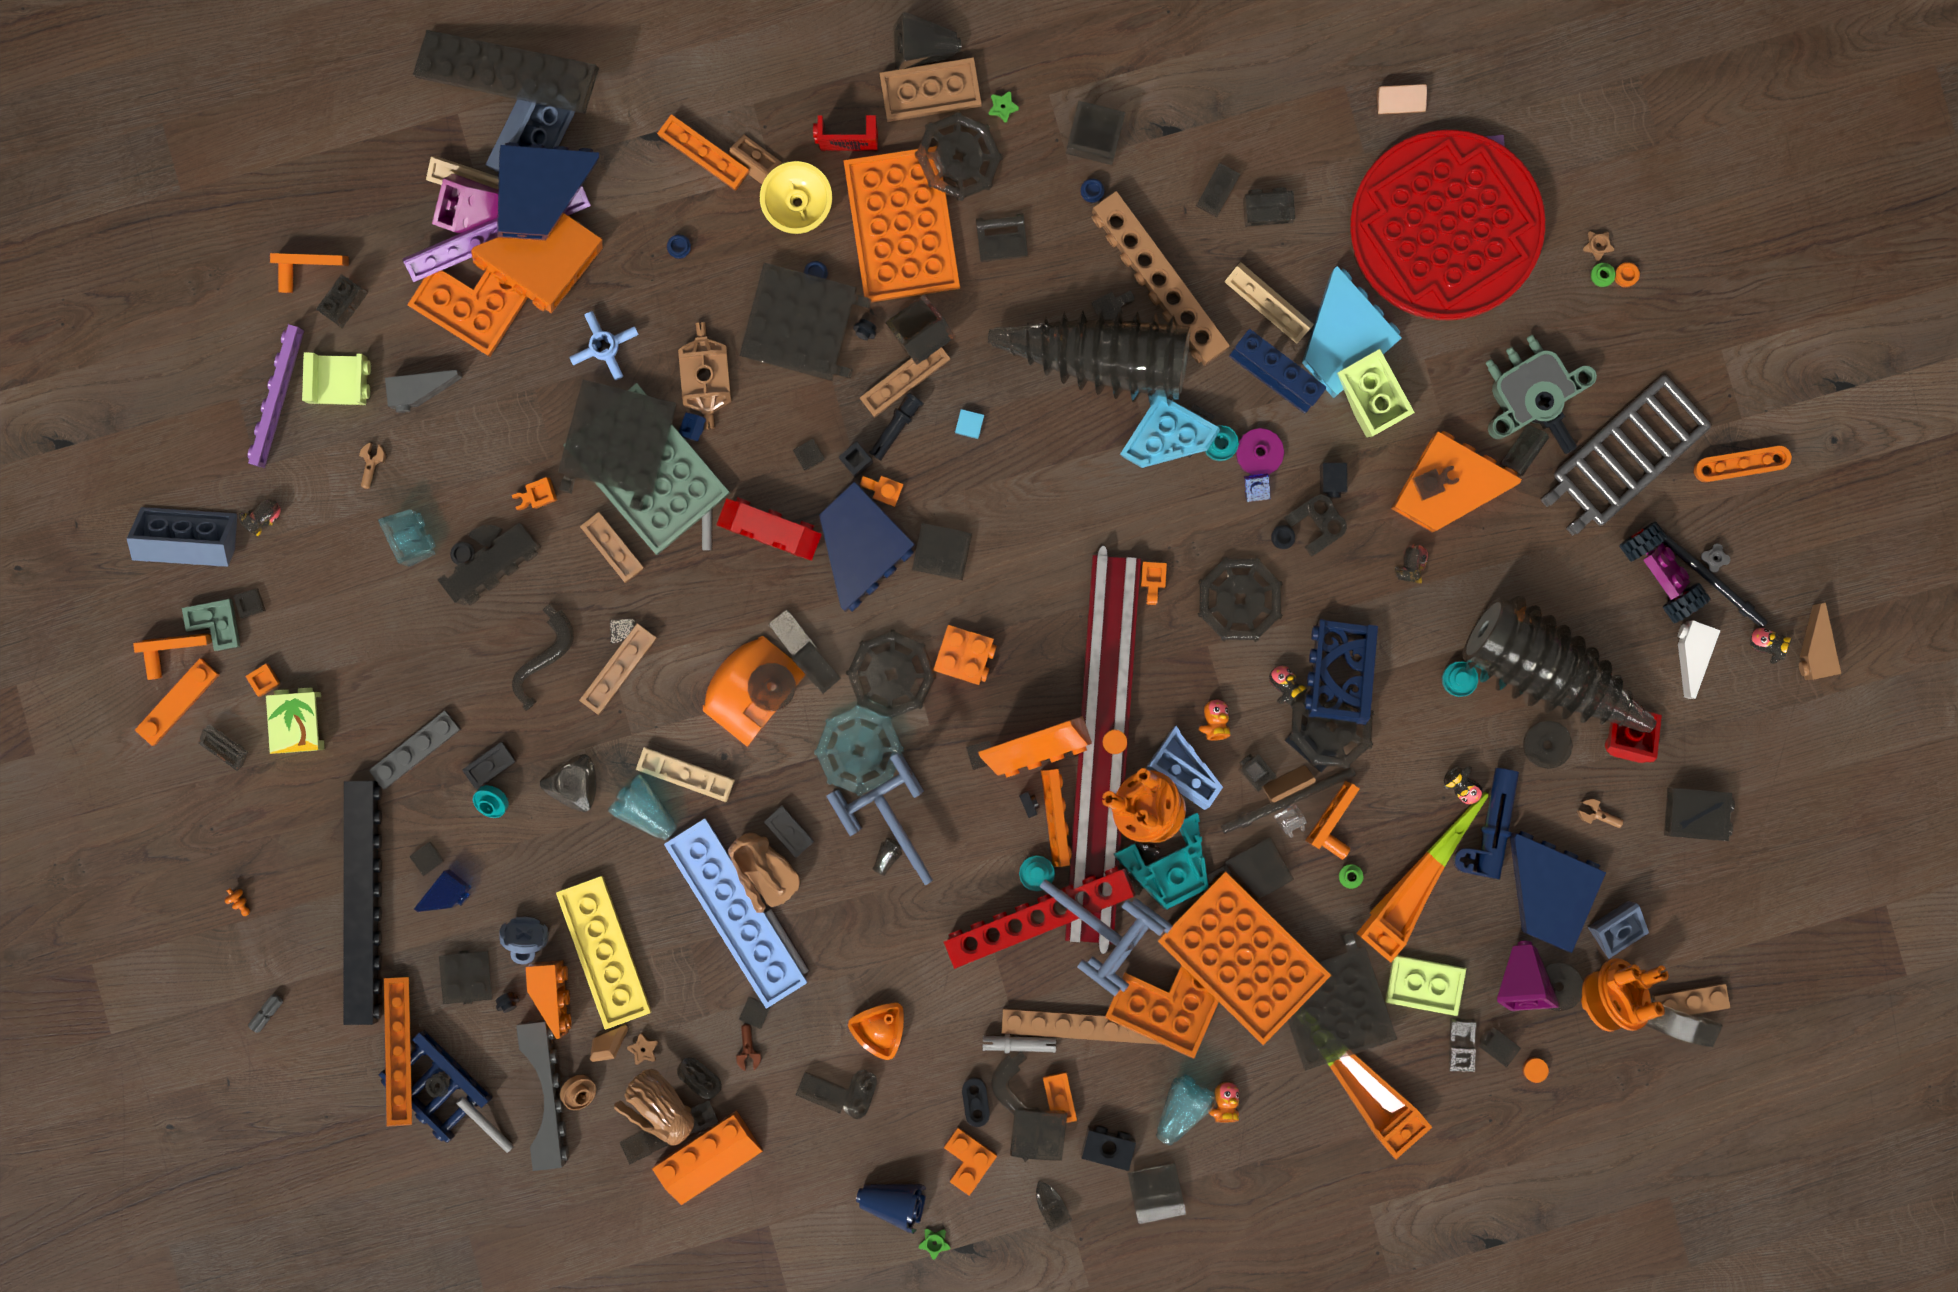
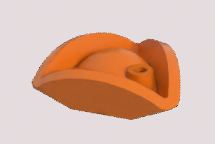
M890 1003L868 1009L852 1017L848 1022V1028L854 1038L867 1051L884 1060L893 1059L899 1048L903 1032V1007L899 1003Z

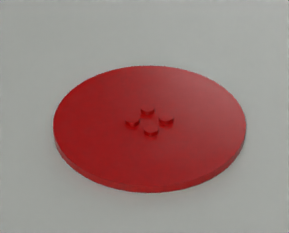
M1429 131L1412 136L1394 145L1368 170L1360 183L1352 206L1350 218L1351 243L1355 258L1365 278L1392 305L1412 315L1426 319H1466L1478 316L1501 305L1517 292L1528 279L1537 263L1544 242V205L1538 186L1529 170L1519 158L1503 145L1488 137L1469 131Z

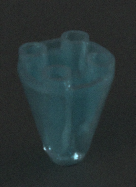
M638 774L630 783L631 787L629 789L625 786L616 795L618 800L607 811L615 818L656 838L661 837L665 841L672 835L677 826L673 823V818L648 781Z
M1183 1074L1181 1078H1174L1158 1123L1157 1138L1167 1145H1173L1174 1142L1180 1140L1215 1107V1102L1213 1101L1215 1094L1209 1089H1202L1197 1086L1194 1079L1188 1075Z

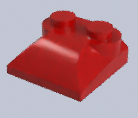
M1614 704L1609 736L1605 741L1607 752L1614 757L1638 763L1654 762L1658 756L1662 715Z

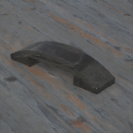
M1651 998V1003H1654V998ZM1664 1005V1015L1650 1019L1646 1026L1669 1036L1708 1047L1714 1046L1723 1027L1722 1024L1701 1016L1695 1018Z
M709 1100L690 1107L691 1115L694 1118V1128L690 1135L719 1123ZM644 1130L619 1142L629 1165L669 1145L667 1142Z

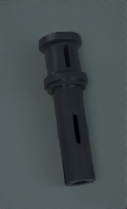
M906 392V398L899 408H895L891 422L871 451H869L871 455L882 461V458L906 423L909 425L913 421L912 417L917 409L924 405L922 401L909 392Z

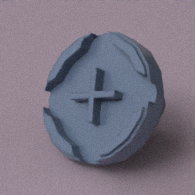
M530 917L513 918L510 920V923L506 924L505 922L499 931L500 944L505 949L511 951V959L517 964L532 962L535 952L540 951L546 946L549 937L547 926L545 924L544 926L541 925L539 920Z

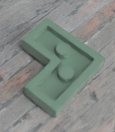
M232 599L182 608L186 632L210 628L214 651L241 647Z

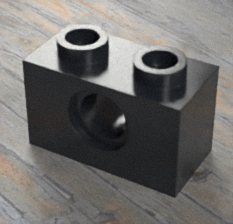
M1094 1125V1128H1087L1081 1158L1129 1171L1136 1141L1134 1138H1131L1132 1134L1118 1131L1115 1134L1108 1132L1107 1127ZM1106 1141H1113L1116 1146L1113 1151L1106 1152L1102 1149L1103 1144Z

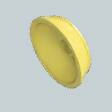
M799 161L787 162L774 168L765 178L760 191V204L765 217L774 227L786 233L801 234L817 228L826 219L832 205V191L825 175L815 166ZM795 199L802 200L800 206H795L793 202Z

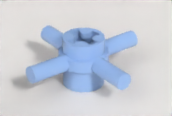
M593 311L586 313L584 316L593 335L590 338L589 348L569 357L572 364L575 365L594 356L599 360L606 361L614 380L621 379L623 374L614 356L618 352L620 343L639 335L635 326L614 336L610 332L602 331ZM605 338V342L611 346L609 350L605 349L600 352L598 350L601 347L600 341Z

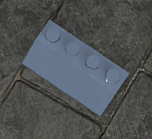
M527 79L486 162V166L499 173L500 145H505L508 142L518 143L521 147L539 144L543 145L544 148L554 149V147L559 146L578 106L545 84Z
M141 507L127 536L132 560L228 567L235 551L237 514Z

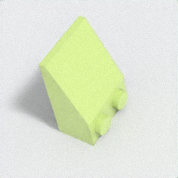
M1380 349L1337 373L1353 413L1366 438L1380 433L1415 413Z

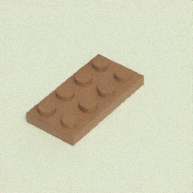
M974 57L879 73L887 122L982 107Z

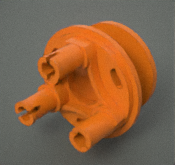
M1141 768L1136 774L1130 776L1122 783L1116 794L1112 791H1107L1102 797L1105 799L1102 800L1103 805L1112 809L1114 822L1119 831L1133 841L1157 843L1168 840L1179 831L1185 819L1186 806L1183 796L1175 783L1168 776L1158 771Z
M1614 958L1608 960L1602 965L1600 971L1590 973L1585 978L1582 986V1008L1587 1011L1592 1021L1605 1031L1612 1032L1619 1030L1621 1027L1630 1031L1641 1029L1647 1024L1648 1020L1664 1015L1665 1010L1661 1002L1651 1003L1649 988L1653 984L1668 980L1669 974L1667 971L1661 973V971L1666 969L1663 965L1646 971L1641 970L1636 964L1631 965L1623 959Z

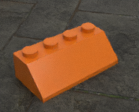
M736 1110L657 1162L652 1170L665 1190L683 1205L763 1152V1150Z

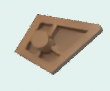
M626 1024L593 1038L590 1060L595 1062L615 1059L629 1029Z

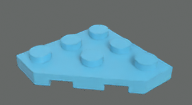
M1158 394L1120 454L1125 459L1144 468L1207 451L1220 429L1209 421Z

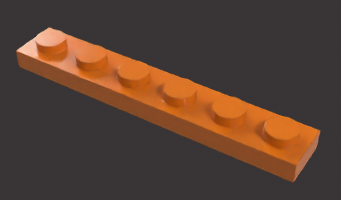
M409 977L384 978L387 1126L412 1125Z

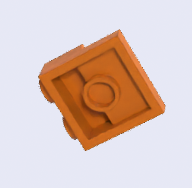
M948 625L933 671L979 685L980 681H986L989 668L985 667L988 658L993 659L997 645L993 644L994 639Z

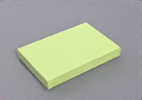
M1397 955L1392 961L1385 1002L1458 1016L1466 968Z

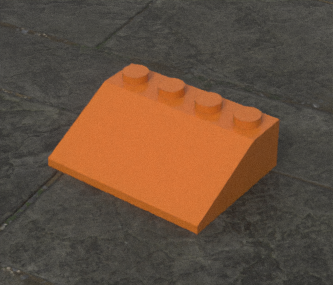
M1081 716L990 747L978 753L980 758L998 776L1005 774L1007 778L1019 774V768L1027 766L1028 770L1042 766L1041 761L1050 758L1052 763L1064 759V753L1072 751L1073 755L1087 751L1086 746L1092 744L1084 718Z

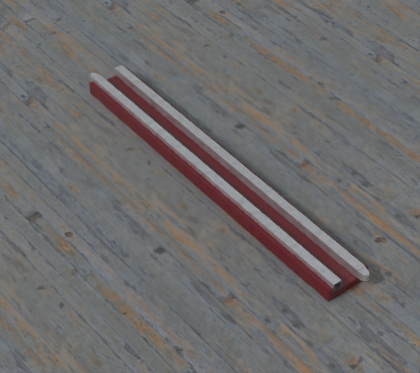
M1105 546L1099 549L1098 555L1092 556L1081 716L1084 718L1092 744L1086 746L1087 751L1078 754L1071 845L1072 857L1069 873V885L1073 884L1074 889L1082 886V880L1094 875L1096 879H1100L1106 876L1104 871L1116 866L1119 868V861L1115 858L1114 853L1120 851L1121 832L1114 822L1112 809L1103 805L1102 800L1105 799L1102 797L1107 791H1112L1116 794L1119 787L1125 781L1141 559L1107 557ZM1111 730H1119L1127 738V746L1119 754H1111L1103 747V737ZM1106 882L1100 885V892L1104 896H1110L1112 893L1111 885ZM1082 891L1077 896L1080 904L1087 905L1090 898L1086 892ZM1116 904L1092 913L1115 931ZM1081 919L1066 924L1065 941L1099 943L1100 951L1103 954L1106 953L1108 945L1113 944Z

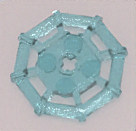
M855 705V708L831 719L827 718L817 749L814 750V755H817L829 785L833 784L854 792L858 796H863L864 793L892 779L896 767L889 758L885 771L879 765L883 759L884 752H892L890 757L897 753L901 756V753L904 752V747L901 746L891 723L892 719L889 716L885 717L861 708L860 705ZM855 718V726L844 731L838 727ZM861 718L879 725L874 730L861 726ZM882 729H884L891 747L883 746L878 735ZM834 731L838 734L836 745H834L833 749H827ZM856 744H859L860 747H865L862 757L854 755L852 752L855 750ZM827 754H833L839 768L835 772ZM874 770L880 774V776L863 783V775ZM843 771L856 776L857 783L839 776Z

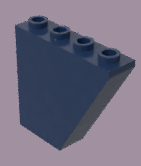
M514 142L500 145L497 237L547 240L597 164L599 152H593L589 148H580L579 151H573L565 146L547 149L539 144L521 147L520 144Z
M855 482L819 515L840 606L845 612L849 609L853 612L862 603L860 598L866 593L871 595L880 586L877 582L882 577L889 578L897 570L895 565L901 559L905 562L914 554L912 549L915 545Z
M1526 832L1512 833L1510 843L1522 932L1572 953L1606 872L1599 870L1601 865L1587 860L1586 863L1577 860L1578 855L1565 850L1562 854L1556 851V846L1542 840V843L1539 844L1533 841L1534 836Z

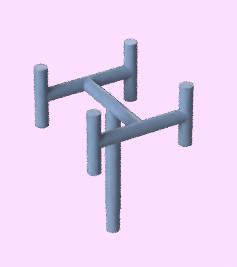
M900 752L890 757L899 772L897 776L850 804H847L839 789L828 794L826 797L850 836L862 829L853 813L875 801L912 866L917 871L924 885H927L933 879L883 796L904 782L914 798L924 792Z
M1045 879L1040 885L1055 900L1116 946L1103 964L1092 956L1088 963L1082 960L1077 968L1114 996L1120 990L1125 992L1130 985L1115 973L1148 928L1160 936L1163 932L1168 934L1173 927L1137 898L1133 902L1127 899L1122 908L1137 919L1122 937Z

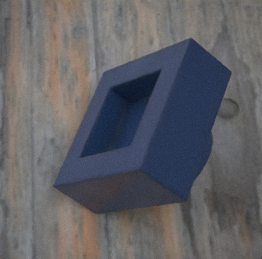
M685 413L679 429L680 435L684 438L698 441L704 430L706 418Z

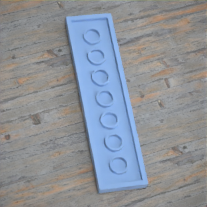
M706 818L664 844L766 1009L808 983L768 920L765 912L756 913L751 899L746 895L744 886L739 881L737 870L729 854Z

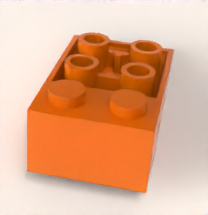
M563 960L534 962L526 967L527 992L555 1038L560 1039L568 1033V1029H571L572 1026L571 1015H567L566 1005L570 1004L569 990H565V981L568 980V968L564 966Z

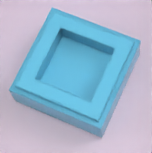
M961 409L955 434L979 439L984 415Z

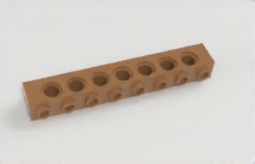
M1114 192L1093 207L1092 220L1099 229L1103 227L1108 234L1106 239L1113 248L1117 246L1122 253L1120 258L1127 267L1131 265L1136 272L1134 274L1135 279L1141 286L1145 285L1150 291L1148 293L1149 298L1154 305L1159 304L1164 311L1162 313L1164 319L1169 325L1174 324L1178 330L1176 334L1183 344H1186L1188 334H1190L1189 346L1192 349L1190 353L1198 364L1202 362L1206 366L1228 350L1230 345L1118 192ZM1112 218H1120L1123 225L1119 228L1113 227L1110 224ZM1126 237H1133L1136 239L1137 244L1134 247H1128L1125 245L1124 239ZM1147 256L1151 260V264L1149 266H1142L1139 264L1138 258ZM1161 275L1165 279V284L1161 286L1155 285L1152 277ZM1174 294L1179 298V303L1171 305L1167 302L1166 297ZM1185 313L1190 314L1193 317V323L1184 324L1181 321V315ZM1195 334H1205L1207 342L1204 344L1198 343L1195 340Z

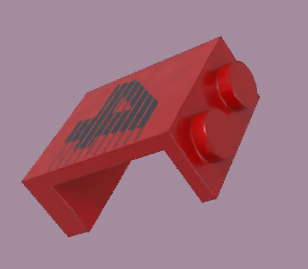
M818 115V123H813L815 144H819L821 151H878L876 115H866V135H825L823 116Z

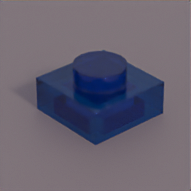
M1268 473L1244 476L1245 498L1247 502L1271 499Z

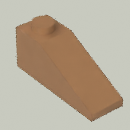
M1826 603L1812 606L1800 654L1801 662H1799V670L1805 680L1841 674Z

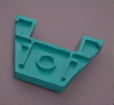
M1198 813L1186 817L1179 829L1186 846L1146 866L1135 844L1114 853L1115 858L1163 909H1169L1208 889Z

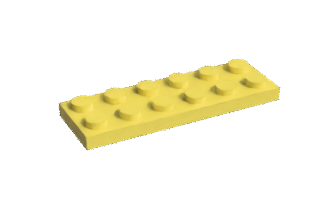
M600 876L557 892L556 895L604 1029L606 1030L651 1013L650 1005L604 877Z

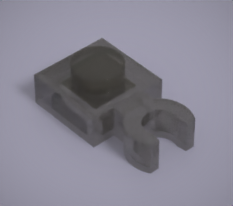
M1454 466L1446 467L1440 475L1434 469L1412 479L1421 501L1446 491L1443 484L1453 485L1459 481V478L1451 480L1447 477V473L1455 469Z

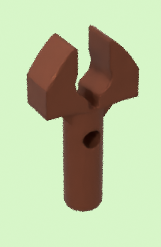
M743 1024L741 1026L743 1052L736 1055V1061L738 1066L746 1071L745 1059L749 1054L754 1061L753 1068L755 1070L762 1060L761 1052L757 1053L753 1049L750 1024Z

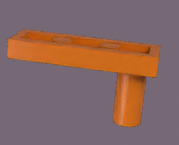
M270 253V263L278 264V292L293 293V264L349 266V256Z
M211 633L140 640L133 643L135 653L143 652L147 680L162 678L158 650L203 646L213 642Z
M1345 781L1305 841L1318 849L1323 846L1340 859H1344L1350 852V847L1330 833L1360 789L1354 784Z

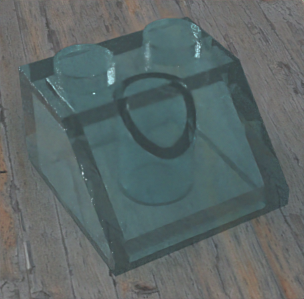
M409 509L378 519L398 564L411 567L436 555L433 550L436 547L435 542L430 534L426 535L423 528L426 524L420 513L416 514L415 511Z

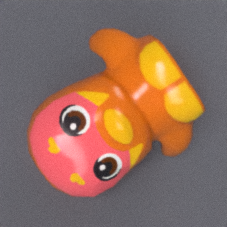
M1211 700L1205 705L1204 715L1208 725L1200 726L1199 730L1202 733H1206L1205 736L1208 740H1223L1230 736V728L1226 725L1229 722L1227 704L1221 700Z
M1220 1083L1214 1092L1217 1108H1209L1208 1113L1214 1116L1215 1122L1228 1123L1239 1121V1112L1236 1110V1107L1239 1105V1089L1233 1083Z

